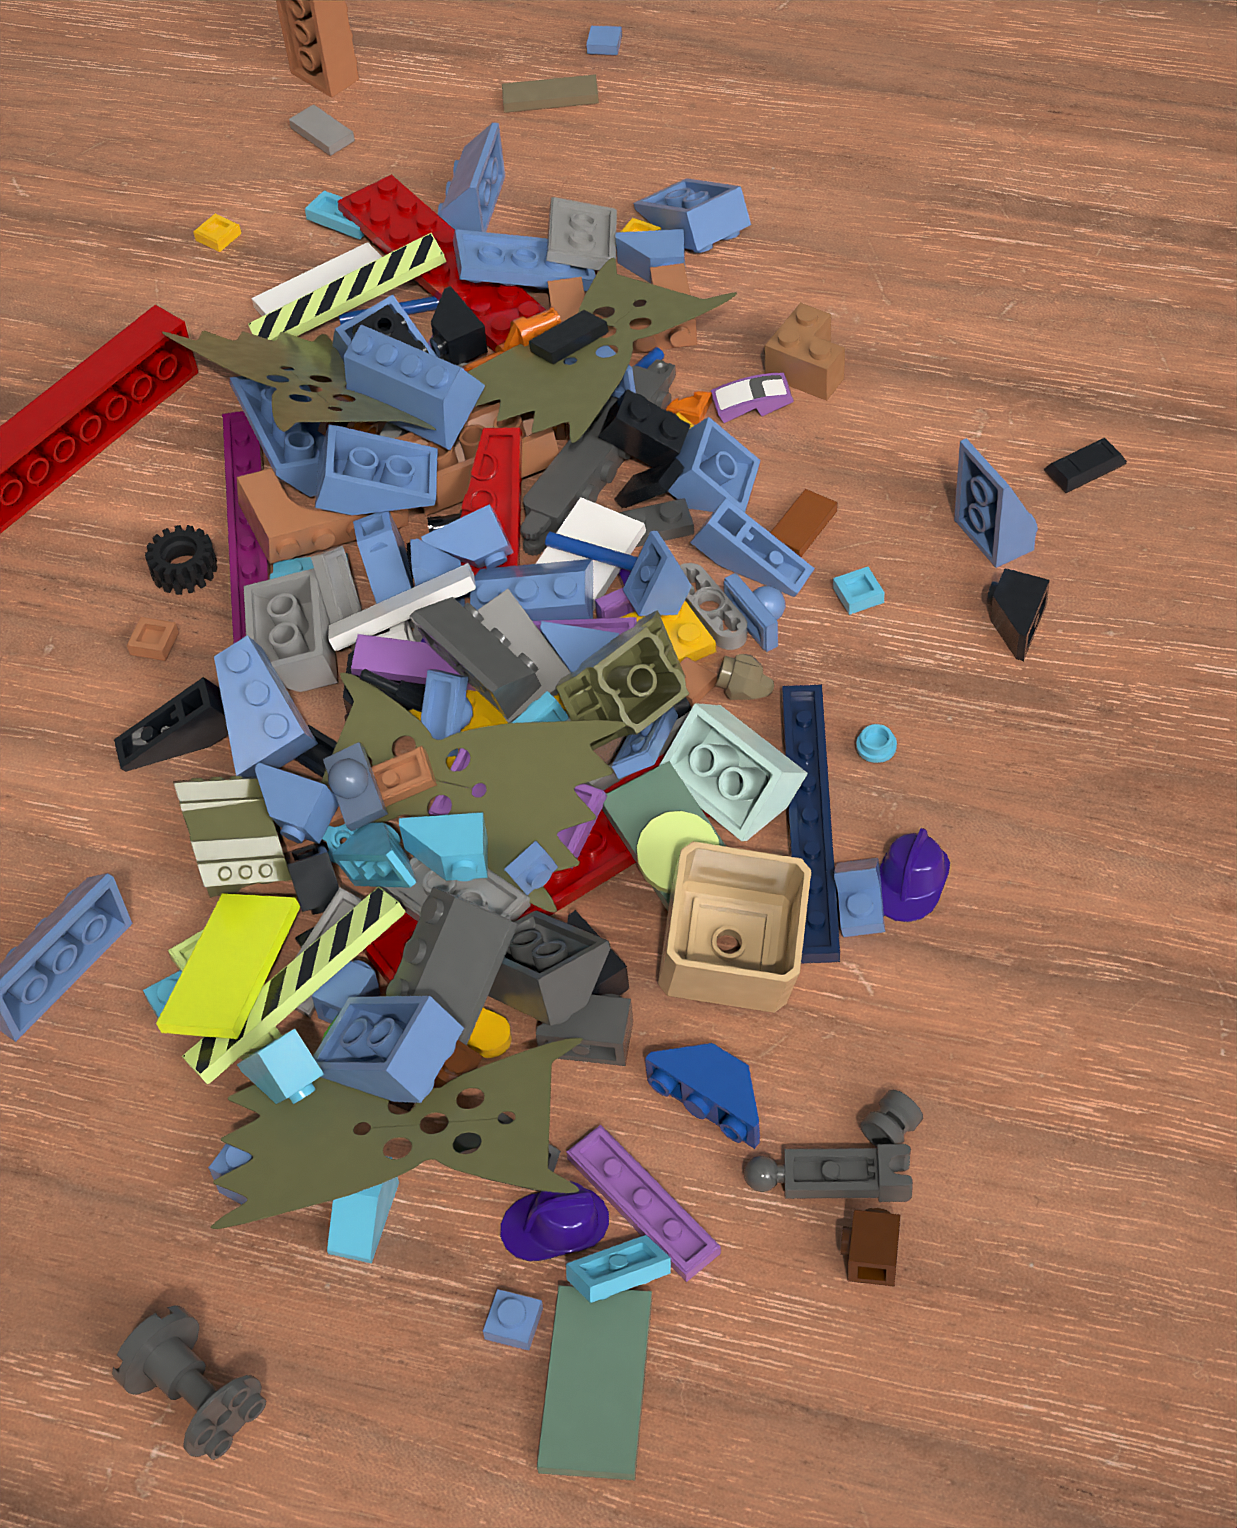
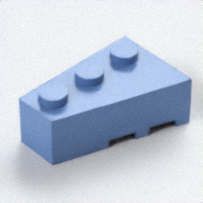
M247 635L214 656L236 775H241L242 777L257 776L255 767L258 762L279 769L318 744L263 648Z

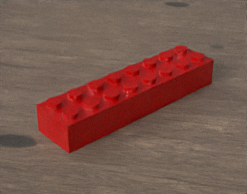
M154 305L0 426V534L199 373L193 351L162 333L168 332L189 339L185 321Z

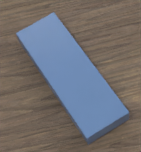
M674 707L637 735L627 736L612 765L618 779L655 765L678 717Z

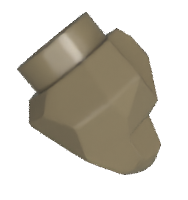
M748 654L736 655L735 659L728 656L723 657L715 686L724 688L730 700H750L769 696L774 690V681L763 674V665L756 658Z

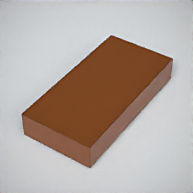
M805 489L770 533L802 557L836 514L838 502Z

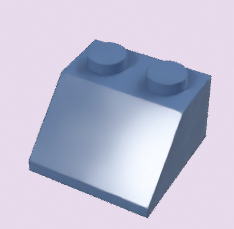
M707 417L689 429L681 452L676 457L685 468L668 492L677 499L685 498L689 509L714 512L727 498L745 512L761 460L710 417Z

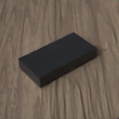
M582 310L529 341L530 350L537 356L555 364L609 332L607 321L586 310Z
M675 458L637 473L630 478L614 500L621 508H627L664 494L671 488L685 467Z

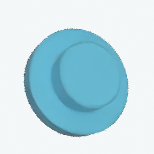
M873 724L867 726L859 734L856 749L858 754L866 761L873 763L885 762L896 753L897 740L888 727Z

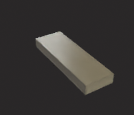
M596 74L502 84L504 113L599 103Z

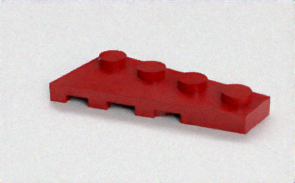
M520 427L483 428L471 470L472 477L469 488L464 496L461 507L462 513L460 518L489 504L496 512L514 552L506 556L507 561L497 567L520 565L522 430ZM470 565L474 577L480 569H486V566L477 568Z

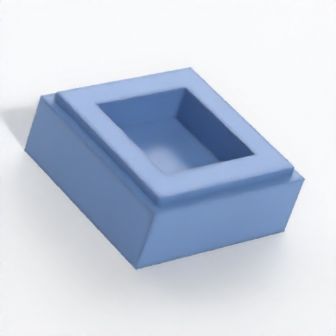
M591 26L586 44L587 54L618 55L622 39V27Z

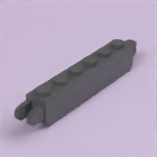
M656 359L647 369L640 366H632L636 393L643 395L648 401L666 410L667 406L671 403L672 396L669 393V388L676 377L675 365ZM609 397L581 438L575 443H571V440L567 442L523 497L526 518L520 527L521 535L524 538L523 551L528 553V555L537 556L544 552V549L547 548L545 545L547 534L549 532L557 533L580 497L595 503L604 486L613 481L621 464L625 459L631 458L632 455L598 437L610 407L619 398Z

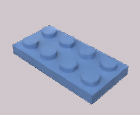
M458 229L454 231L453 245L459 279L473 283L483 281L501 283L506 286L525 285L534 286L538 289H548L547 281L582 277L584 291H588L596 277L595 270L546 261L547 238Z

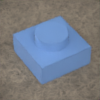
M535 841L504 870L523 892L528 895L534 889L545 885L558 866L539 843Z
M497 1289L483 1329L484 1339L529 1351L543 1311L542 1300Z

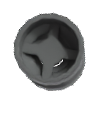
M893 1089L883 1096L879 1102L880 1108L877 1111L870 1112L861 1122L860 1127L864 1136L876 1147L878 1144H903L905 1141L904 1135L906 1132L914 1131L923 1120V1113L911 1098Z

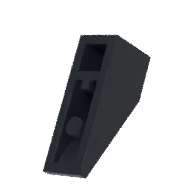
M202 677L116 737L114 742L120 769L127 772L205 749L226 737L228 730L220 688Z

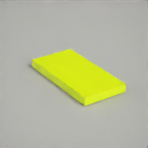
M222 893L156 1022L161 1033L238 1039L300 909L297 899L295 897Z

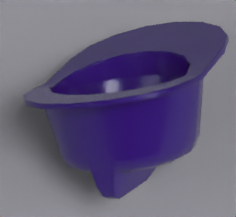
M921 828L918 833L904 834L897 838L889 847L880 866L884 916L895 921L912 922L920 920L931 913L940 899L949 875L950 861L947 854L933 838L928 836L927 830Z
M570 1181L579 1188L578 1192L557 1193L541 1191L516 1201L506 1211L502 1219L500 1237L506 1250L516 1258L529 1262L547 1260L594 1247L604 1238L608 1229L609 1211L604 1201L596 1193L578 1183Z

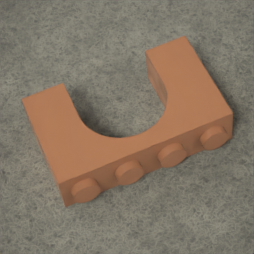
M684 263L650 267L651 284L691 295ZM582 277L547 281L550 307H554V310L558 312L561 322L577 314L585 297ZM593 312L595 316L601 319L605 318ZM696 317L658 334L635 340L633 342L632 354L649 352L655 347L663 350L697 345ZM637 318L632 320L629 326L636 330L645 329L651 325V320L648 318ZM608 326L609 332L600 338H607L614 335L616 333V328L613 326ZM608 345L613 351L618 352L617 347Z
M272 468L237 477L238 504L269 564L356 540L353 521L374 514L347 515L328 510H311L301 507L286 495ZM409 509L389 511L397 528L408 526Z

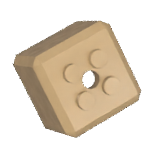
M693 841L681 849L671 887L658 985L665 994L672 997L773 1013L786 1005L800 974L811 869L801 858ZM724 935L732 936L739 942L740 949L732 954L724 953L718 948L716 940Z

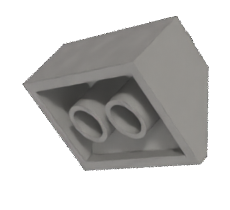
M314 568L244 586L246 636L248 635L263 648L285 688L303 692L338 683L336 654L328 640L330 621Z

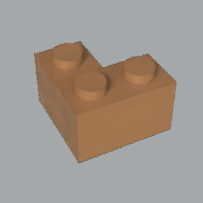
M800 302L765 344V374L784 373L790 387L826 401L844 380L845 347L831 343V314Z

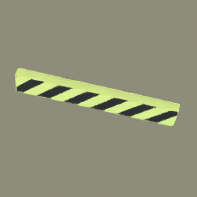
M429 233L248 323L252 334L272 341L277 340L280 332L297 337L447 261L432 233Z
M378 886L262 987L238 1039L203 1037L182 1056L183 1059L207 1085L210 1084L401 918L406 911L396 899Z

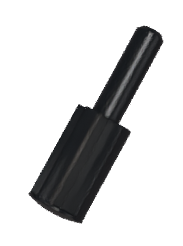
M367 669L361 671L360 680L393 694L394 701L422 713L425 690L403 680L398 684Z

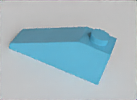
M383 822L368 823L360 827L331 854L354 886L411 888L416 883L408 855L399 844L401 839L398 833L391 826Z

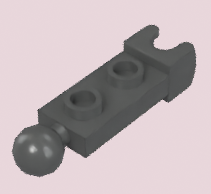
M878 1144L877 1149H784L785 1165H777L774 1160L767 1156H757L747 1163L744 1171L745 1181L754 1191H770L777 1183H785V1199L878 1198L879 1202H907L912 1198V1177L894 1173L907 1171L910 1167L911 1148L907 1144Z

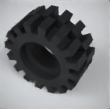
M181 525L174 526L175 531L171 533L166 528L162 530L163 537L156 534L152 538L154 544L148 543L146 547L148 552H145V558L155 585L159 589L163 587L164 592L169 594L174 588L176 595H182L183 589H187L188 593L195 592L194 586L196 585L201 589L206 586L204 579L212 581L214 578L213 572H217L218 568L210 537L208 534L205 535L202 529L198 528L195 531L194 527L187 525L186 530H182ZM182 556H193L183 563H171L174 559Z

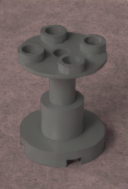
M174 1305L167 1307L170 1310V1315L162 1319L156 1313L151 1315L127 1337L117 1353V1356L123 1362L120 1368L116 1369L113 1367L112 1375L128 1393L133 1395L148 1392L158 1387L171 1400L183 1397L197 1411L185 1432L183 1443L185 1451L193 1457L207 1454L212 1460H215L228 1451L233 1443V1436L246 1422L253 1421L262 1413L267 1401L260 1395L262 1388L260 1381L252 1375L236 1378L220 1389L214 1387L203 1376L206 1368L205 1363L192 1351L198 1339L200 1328L198 1321L182 1306Z

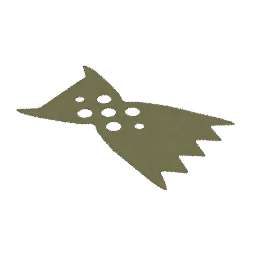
M613 257L597 273L582 301L578 313L586 310L593 314L596 309L601 307L613 308L615 313L608 318H603V320L607 321L608 326L615 327L616 333L607 338H599L567 356L566 358L575 357L577 359L576 363L571 365L563 363L566 358L552 364L532 353L530 345L524 347L522 344H519L468 371L469 374L485 385L475 406L500 400L497 421L534 411L532 433L569 422L571 443H575L589 428L621 382L630 363L633 342L635 340L658 334L702 315L729 301L737 292L707 299L698 298L617 274L616 259ZM637 300L646 301V304L641 307L633 305ZM637 318H648L651 320L649 327L640 330L630 328L629 323ZM605 345H613L618 348V352L611 357L603 358L596 355V350Z
M202 331L197 340L162 332L175 342L223 368L253 381L276 388L277 390L272 394V413L277 427L283 432L288 431L297 422L402 421L436 430L432 425L367 395L346 389L344 387L347 384L344 361L338 350L332 346L333 342L326 334L319 335L314 341H308L280 332L277 340L272 341L244 331L241 332L237 340H230L207 331ZM281 367H291L294 370L287 371L281 369ZM267 376H283L288 378L289 382H274L267 379ZM310 376H325L332 379V382H317L310 379ZM313 385L321 388L322 391L309 392L302 390L299 386ZM289 395H305L310 397L312 401H295L290 399ZM333 395H348L356 400L344 402L333 398ZM328 407H338L341 408L342 411H333L330 410Z
M340 673L341 679L351 694L354 703L333 754L360 742L365 748L367 757L372 759L371 767H373V765L375 766L394 758L392 746L395 740L402 736H410L415 740V748L423 746L427 751L437 786L387 806L388 814L370 823L386 822L402 814H407L411 817L430 816L427 810L430 800L438 795H445L449 797L452 803L451 810L447 815L483 812L488 837V869L521 892L523 890L504 869L535 841L539 843L558 866L554 872L579 865L577 858L562 843L557 834L564 829L596 819V815L576 794L574 788L580 784L613 774V770L592 750L590 744L626 726L624 722L589 720L507 723L471 729L436 740L420 720L378 688L360 680L359 677L353 674ZM458 748L467 750L470 754L468 766L461 771L450 770L446 765L449 753ZM327 770L321 781L326 786L329 785ZM478 783L484 784L487 789L482 797H474L472 795L471 788ZM280 826L275 828L276 831H281ZM544 886L534 889L527 895L530 897L529 903L549 912H557V908Z
M569 1038L548 1043L462 1074L443 1087L433 1088L421 1103H416L410 1112L401 1115L389 1111L388 1103L390 1100L322 1077L312 1082L316 1090L295 1104L289 1098L275 1104L255 1084L229 1096V1101L258 1113L260 1117L221 1138L222 1142L249 1153L253 1156V1159L213 1181L215 1185L243 1195L247 1198V1201L221 1217L210 1228L222 1229L246 1224L346 1197L398 1177L414 1169L424 1161L431 1159L437 1160L456 1171L506 1184L547 1192H578L579 1188L548 1168L552 1063L580 1044L583 1038ZM252 1054L242 1055L240 1058L244 1060ZM476 1088L484 1093L483 1102L476 1108L463 1109L456 1103L458 1094L465 1089ZM509 1111L515 1114V1120L510 1124H501L498 1121V1116L503 1112ZM431 1113H442L448 1118L447 1127L436 1134L423 1132L420 1129V1122ZM362 1122L368 1123L371 1126L370 1131L365 1135H357L353 1131L354 1127ZM467 1132L479 1135L482 1142L480 1147L473 1153L460 1154L453 1149V1142L457 1136ZM393 1138H406L411 1142V1151L403 1158L390 1159L383 1153L384 1145Z

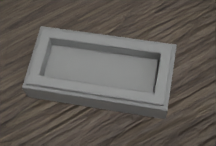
M314 104L289 119L291 129L330 156L355 141L352 130Z
M343 546L334 547L311 556L330 625L362 611Z

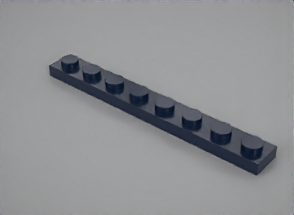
M822 684L782 686L786 757L808 773L788 806L791 857L801 858L811 869L801 964L840 962Z

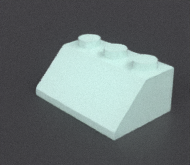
M695 703L659 765L661 766L670 761L700 808L741 841L750 839L784 811L808 774L721 705Z

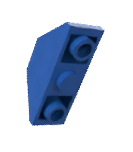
M713 1043L654 1051L647 1055L645 1058L647 1081L657 1093L665 1097L671 1095L682 1102L685 1108L696 1118L702 1120L707 1118L715 1123L732 1141L737 1143L743 1141L754 1149L760 1143L759 1117L749 1065Z

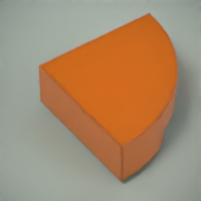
M697 391L694 392V396L681 400L676 398L667 406L666 411L675 414L679 412L689 422L696 425L704 419L712 403V392Z

